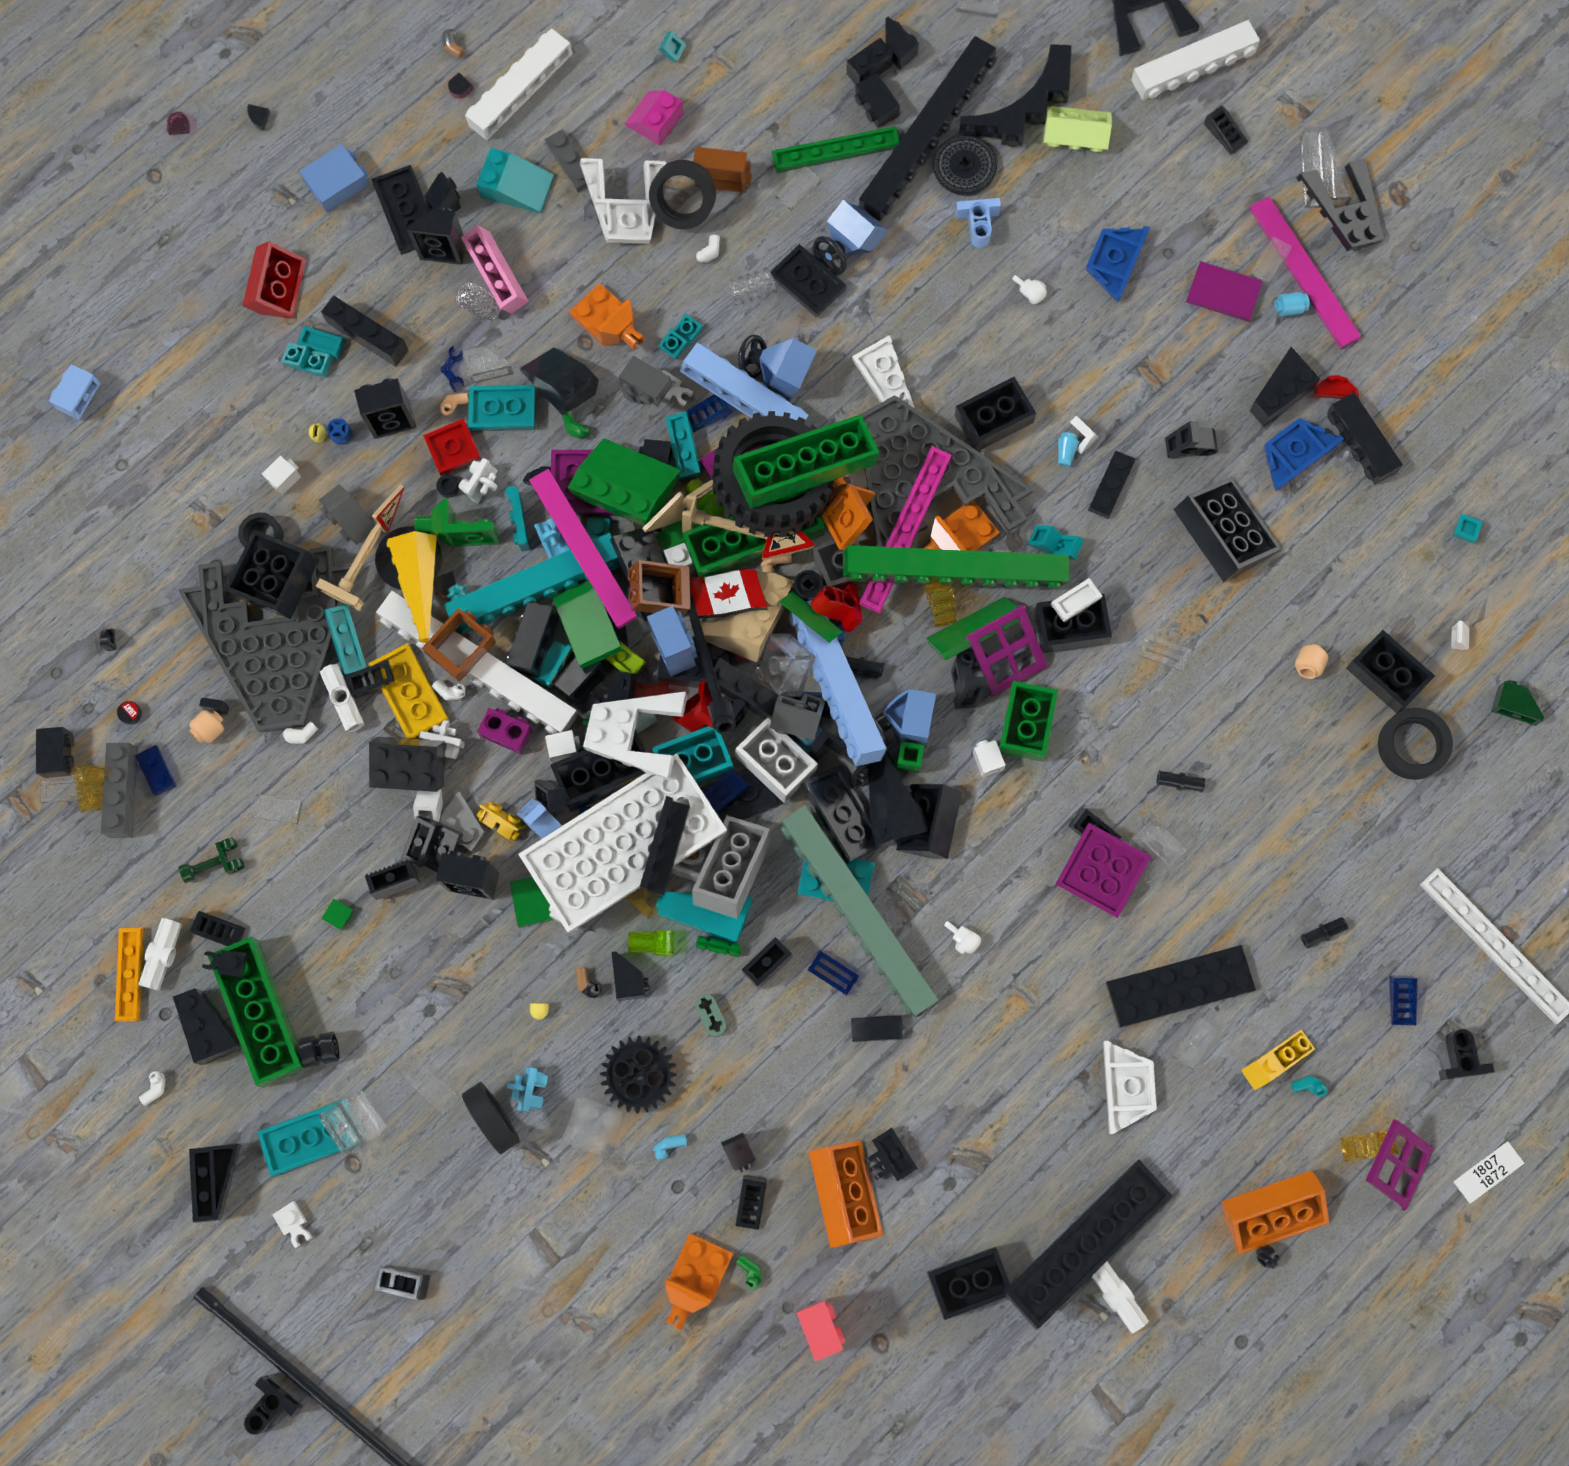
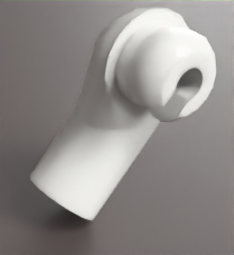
M710 235L709 246L697 252L696 258L699 262H710L719 255L720 237L718 235Z
M438 679L432 685V688L447 701L460 700L465 696L466 689L462 684L447 687Z
M309 722L302 730L285 729L283 737L291 744H304L318 728Z
M154 1071L149 1075L150 1089L139 1096L144 1106H147L163 1095L166 1083L163 1073Z

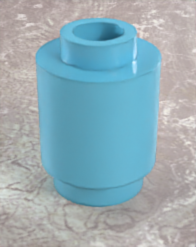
M1307 293L1280 294L1278 299L1275 300V311L1281 317L1303 314L1304 311L1309 310Z

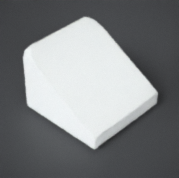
M1458 621L1452 627V649H1469V628L1463 621Z

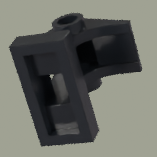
M966 649L957 654L951 669L956 693L954 698L955 709L977 707L988 685L986 676L974 677L972 673L973 671H981L971 649Z

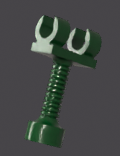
M230 837L215 843L219 855L207 861L205 860V862H200L194 866L189 865V863L178 866L183 881L187 883L195 880L194 876L196 873L198 874L216 865L218 866L220 863L223 864L227 874L244 869L245 865L241 858L229 862L225 852L237 847L236 840Z

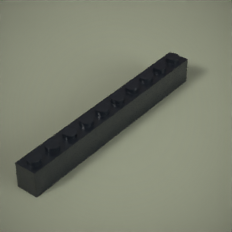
M977 36L973 37L860 196L859 206L872 217L881 221L885 215L888 216L890 214L894 201L902 197L906 184L914 180L918 167L924 166L930 150L936 149L942 133L946 134L948 132L952 119L960 115L964 102H968L972 98L976 85L980 86L982 84L986 71L988 69L991 70L997 61L995 57L996 47Z

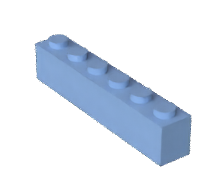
M698 342L682 363L681 373L750 418H752L754 413L760 412L761 416H768V411H775V416H783L784 412L791 413L790 418L798 420V417H801L806 421L808 414L802 408L792 405L782 395L772 392L764 383L757 382L747 372L737 369L727 359L720 358L709 347L702 346Z

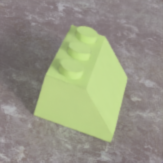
M1048 105L1044 143L1052 147H1059L1060 144L1069 145V148L1072 149L1088 147L1095 152H1101L1103 149L1108 150L1112 128L1111 112Z

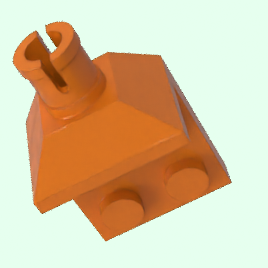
M600 283L569 311L570 316L603 346L616 345L624 341L632 350L638 349L636 343L641 346L645 340V337L635 330L631 301L627 299L624 303L620 302Z
M844 477L834 480L833 495L830 497L828 505L825 506L822 517L839 550L843 551L848 545H852L873 520L866 506L875 496L874 491L846 484Z
M974 501L967 506L963 505L944 520L939 515L935 517L930 543L923 549L979 551L997 538L1000 532Z
M689 1233L673 1271L665 1282L669 1301L673 1304L665 1321L667 1324L672 1326L678 1315L679 1318L675 1327L683 1330L690 1313H694L712 1303L734 1253Z

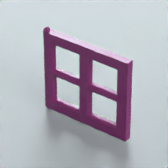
M1025 605L1017 607L966 636V640H969L982 674L986 676L988 688L993 697L1010 688L1013 681L1021 682L1048 667L1026 613ZM1018 618L1025 636L1008 645L1001 627ZM996 630L1003 648L986 657L979 639ZM1029 645L1036 662L1019 671L1012 653ZM1007 657L1013 675L997 683L990 665Z
M1393 1119L1365 1181L1399 1205L1403 1211L1407 1210L1434 1150V1146L1426 1143L1400 1121ZM1398 1134L1407 1140L1399 1158L1390 1153ZM1415 1146L1423 1153L1415 1170H1412L1406 1163ZM1386 1159L1395 1165L1387 1184L1378 1178ZM1404 1171L1411 1179L1402 1196L1395 1188Z

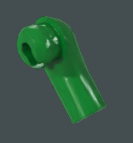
M571 412L562 416L566 432L569 436L578 439L589 436V428L575 423Z
M741 1254L735 1264L746 1271L747 1288L755 1290L762 1282L761 1268L757 1263Z

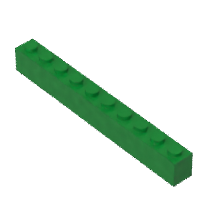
M848 545L843 550V577H850L851 581H863L864 578H872L873 582H885L886 579H895L896 583H907L908 580H917L918 584L939 581L941 585L961 582L963 586L983 583V586L986 587L1005 584V587L1009 588L1018 587V585H1026L1027 588H1039L1042 585L1048 586V589H1061L1063 585L1069 582V555Z

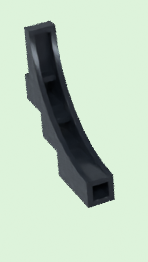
M1050 44L1048 60L1043 73L1035 85L1023 97L1005 108L982 115L960 116L959 135L986 136L988 138L1001 137V145L1009 147L1022 146L1025 123L1031 125L1045 124L1047 101L1062 103L1068 100L1072 45Z

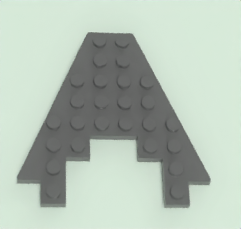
M896 395L861 414L880 452L877 464L864 469L867 489L875 493V496L870 501L877 547L886 546L931 446L952 455L932 500L951 489L955 491L964 506L984 496L1007 533L1027 521V517L1017 502L1032 494L1033 490L1031 487ZM924 518L916 534L928 527ZM913 542L910 548H916ZM909 580L912 586L918 584L917 580Z
M331 546L309 549L310 553L320 559L311 577L313 591L303 593L291 620L281 617L250 622L249 605L246 601L226 604L223 565L221 562L198 565L200 586L179 589L185 604L259 732L305 726L321 678L320 671L324 668L333 641L324 610L344 605L320 592L321 589L317 588L316 584L319 579H323L338 586L340 580L345 577L352 565L335 567L333 548Z

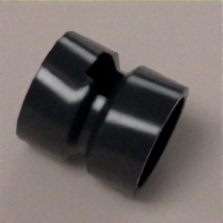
M813 570L800 572L794 580V593L804 601L813 600L823 588L821 576Z
M333 1031L322 1033L318 1038L308 1036L299 1039V1053L304 1068L319 1066L321 1061L324 1064L339 1062V1044Z

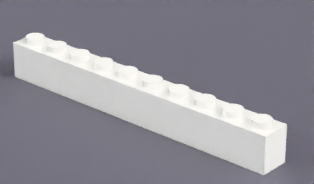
M391 591L376 611L381 618L379 622L389 629L393 626L399 630L397 633L408 641L410 638L417 642L416 646L423 651L422 647L426 643L419 642L418 640L419 634L416 625H413L410 607H407L403 597ZM432 616L429 640L443 625V623ZM454 631L439 647L438 651L457 667H460L478 646ZM488 652L467 674L472 678L470 681L480 688L483 686L490 689L489 693L498 700H501V698L509 702L507 705L516 712L522 710L527 713L526 717L535 724H538V722L546 726L545 730L550 734L568 731L579 716L576 709Z

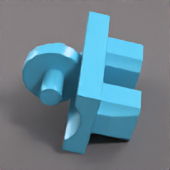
M552 518L534 525L549 559L570 550Z
M526 1068L522 1085L523 1076L516 1075L514 1084L507 1083L506 1088L513 1089L511 1099L518 1100L519 1092L521 1091L517 1110L528 1112L529 1110H541L543 1097L534 1096L532 1093L534 1086L545 1088L548 1075L537 1072L536 1068Z

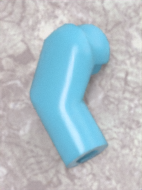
M685 1134L668 1136L657 1143L653 1148L655 1158L657 1160L665 1159L668 1157L667 1149L686 1146Z

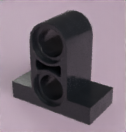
M1189 421L1165 437L1167 457L1171 459H1176L1182 454L1210 456L1218 452L1215 429L1198 427L1197 421Z
M1459 1029L1447 1035L1446 1045L1451 1069L1439 1071L1440 1081L1495 1072L1493 1063L1479 1064L1475 1040L1470 1031ZM1457 1035L1463 1037V1047L1459 1046L1456 1043ZM1463 1058L1469 1063L1467 1071L1461 1067V1060Z
M262 1376L255 1383V1386L264 1395L244 1420L245 1430L253 1435L265 1432L272 1426L283 1410L292 1417L297 1415L304 1406L269 1376ZM272 1395H275L279 1400V1405L276 1409L270 1405ZM256 1415L260 1416L263 1421L260 1429L254 1425Z

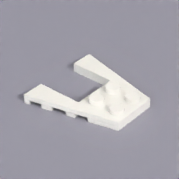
M581 158L580 166L607 243H650L655 214L649 201V189L652 180L658 171L666 165V161H644L646 200L605 199L603 160Z
M686 692L593 704L583 747L587 751L609 759L618 760L630 767L634 766L646 773L655 774L663 777L665 780H670L674 761L672 755L634 752L630 750L639 712L683 717L687 701Z

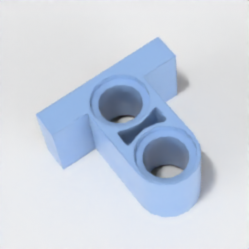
M1000 198L956 203V220L968 219L970 239L974 247L984 248L989 244L992 229L990 217L999 216ZM980 213V214H982L983 216L978 217V216H975L974 214ZM977 233H984L985 236H978Z
M533 798L516 814L541 839L562 827L546 808Z

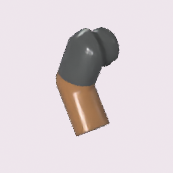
M453 29L444 30L442 34L444 49L461 59L465 50L455 44L456 32Z

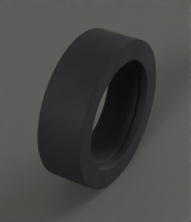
M675 160L664 165L652 180L649 189V201L654 214L664 224L676 229H691L703 223L709 216L716 201V187L709 172L700 164L690 160ZM678 175L693 179L702 191L703 201L701 207L695 212L688 214L679 213L671 209L663 196V185L666 180Z
M1409 708L1398 712L1385 723L1378 737V751L1385 766L1394 774L1411 780L1424 779L1433 775L1447 763L1453 749L1452 734L1448 725L1440 716L1423 708ZM1407 723L1420 724L1433 734L1436 741V753L1430 762L1415 765L1406 762L1398 755L1394 746V735L1401 725Z
M482 1082L477 1083L461 1094L476 1124L499 1154H503L520 1142L505 1112Z

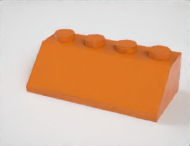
M858 1140L810 1151V1161L830 1248L883 1236L868 1167L864 1161L865 1154L862 1141Z
M1312 1170L1221 1201L1224 1218L1239 1255L1329 1224L1325 1191Z

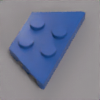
M1149 226L1131 230L1130 227L1102 229L1086 266L1088 273L1117 302L1120 301L1150 230Z
M1299 418L1266 442L1264 450L1276 492L1341 444L1344 438L1339 435L1337 437L1325 432L1326 429L1313 426L1310 422Z

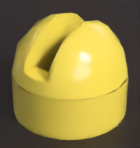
M317 423L310 426L308 433L312 441L320 443L327 438V430L323 425Z
M530 1004V1013L534 1019L541 1020L547 1016L549 1004Z

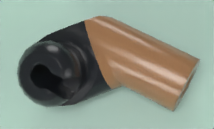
M586 967L575 969L578 990L589 998H597L601 993L600 985L588 980Z

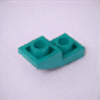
M685 313L676 327L668 331L658 347L676 360L696 339L704 327Z
M288 343L281 363L306 373L326 377L333 358L326 353L311 351L307 346Z

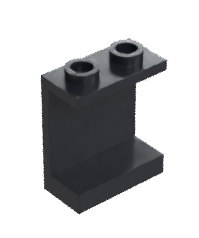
M823 728L810 745V757L818 762L829 747L855 766L852 758L847 754L846 744ZM868 764L855 766L857 769L851 775L852 787L855 788L858 783L862 785L869 775Z

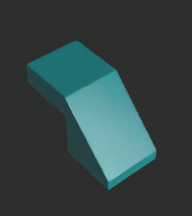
M1036 525L1028 545L1047 554L1069 555V560H1076L1084 540L1080 536L1062 535L1053 526Z

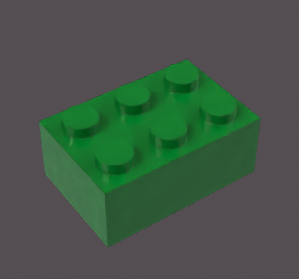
M1017 681L1012 682L999 744L1001 754L1044 761L1058 690Z

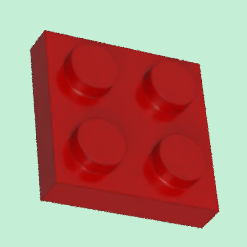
M464 418L423 435L440 476L469 465L473 461L481 460Z

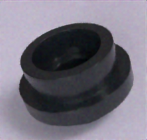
M1265 1245L1256 1250L1257 1260L1263 1267L1274 1269L1278 1265L1277 1262L1280 1260V1257L1271 1246Z

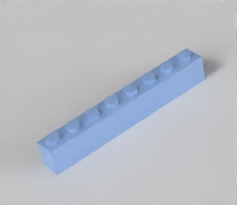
M810 600V601H805V602L808 603V604L811 606V601H812V600ZM791 612L789 615L790 624L794 626L798 642L805 650L806 660L811 664L816 682H819L822 689V697L830 707V715L837 723L839 736L841 739H844L848 756L852 758L855 766L881 761L886 751V746L837 637L830 643L827 642Z

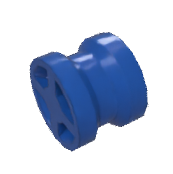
M335 418L328 423L327 432L334 443L344 445L352 439V430L344 419Z

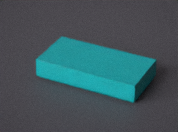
M303 326L296 344L307 346L311 351L329 354L333 359L338 360L346 340L344 337Z

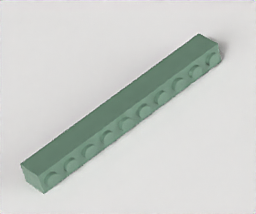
M804 805L781 821L783 826L780 828L781 832L787 840L792 839L796 845L793 849L800 859L805 858L809 864L806 868L813 878L818 877L822 883L819 886L821 891L827 898L831 897L835 902L833 908L839 917L844 916L849 923L846 925L853 937L857 935L861 940L860 948L866 956L871 955L875 961L873 967L880 976L884 974L888 980L886 986L893 995L897 994L902 1001L900 1006L905 1014H911L912 1017H915L937 1002V997L807 807Z

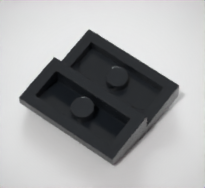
M416 816L401 858L409 860L418 867L426 866L438 873L442 853L449 854L450 851H457L463 833L434 820Z

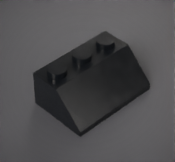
M449 208L432 209L408 226L407 231L420 260L462 265L465 244L461 237L464 234L455 211Z
M910 784V790L912 791L910 794L915 803H919L923 810L928 832L897 844L896 850L932 859H948L962 792L945 784Z

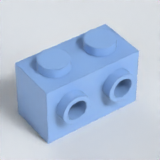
M70 365L68 370L63 373L58 387L52 391L49 402L56 410L80 420L101 383L93 374Z

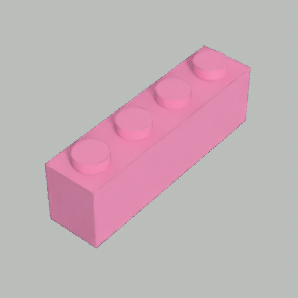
M477 225L461 237L500 309L513 314L529 302L490 231Z

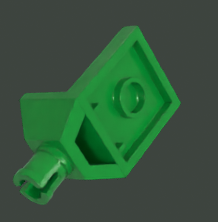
M447 498L442 499L432 509V515L415 516L414 518L415 531L422 533L431 532L437 535L438 540L450 547L500 544V535L493 521L490 522L487 519H480L474 523L455 521V512Z

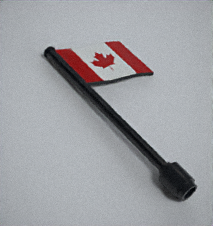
M737 570L714 576L690 578V610L688 614L712 697V702L708 706V712L713 728L720 734L730 733L735 727L736 720L730 701L722 699L700 618L724 617L747 611L768 610L756 570Z

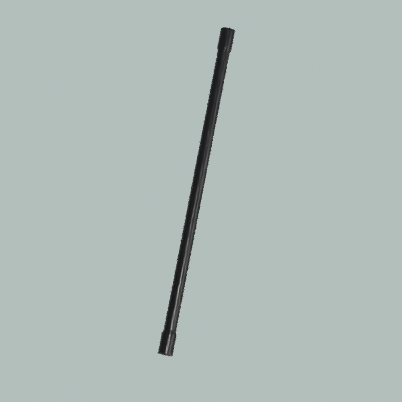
M202 1287L194 1295L193 1299L208 1312L213 1313L390 1466H411L225 1308L208 1290Z

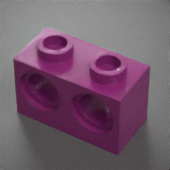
M488 708L477 730L479 736L521 755L533 732L530 725H528L529 722L521 717L511 718L508 716L509 713L503 709L496 708V710ZM496 720L501 721L498 729L490 728L492 722ZM514 730H522L518 738H511V733Z

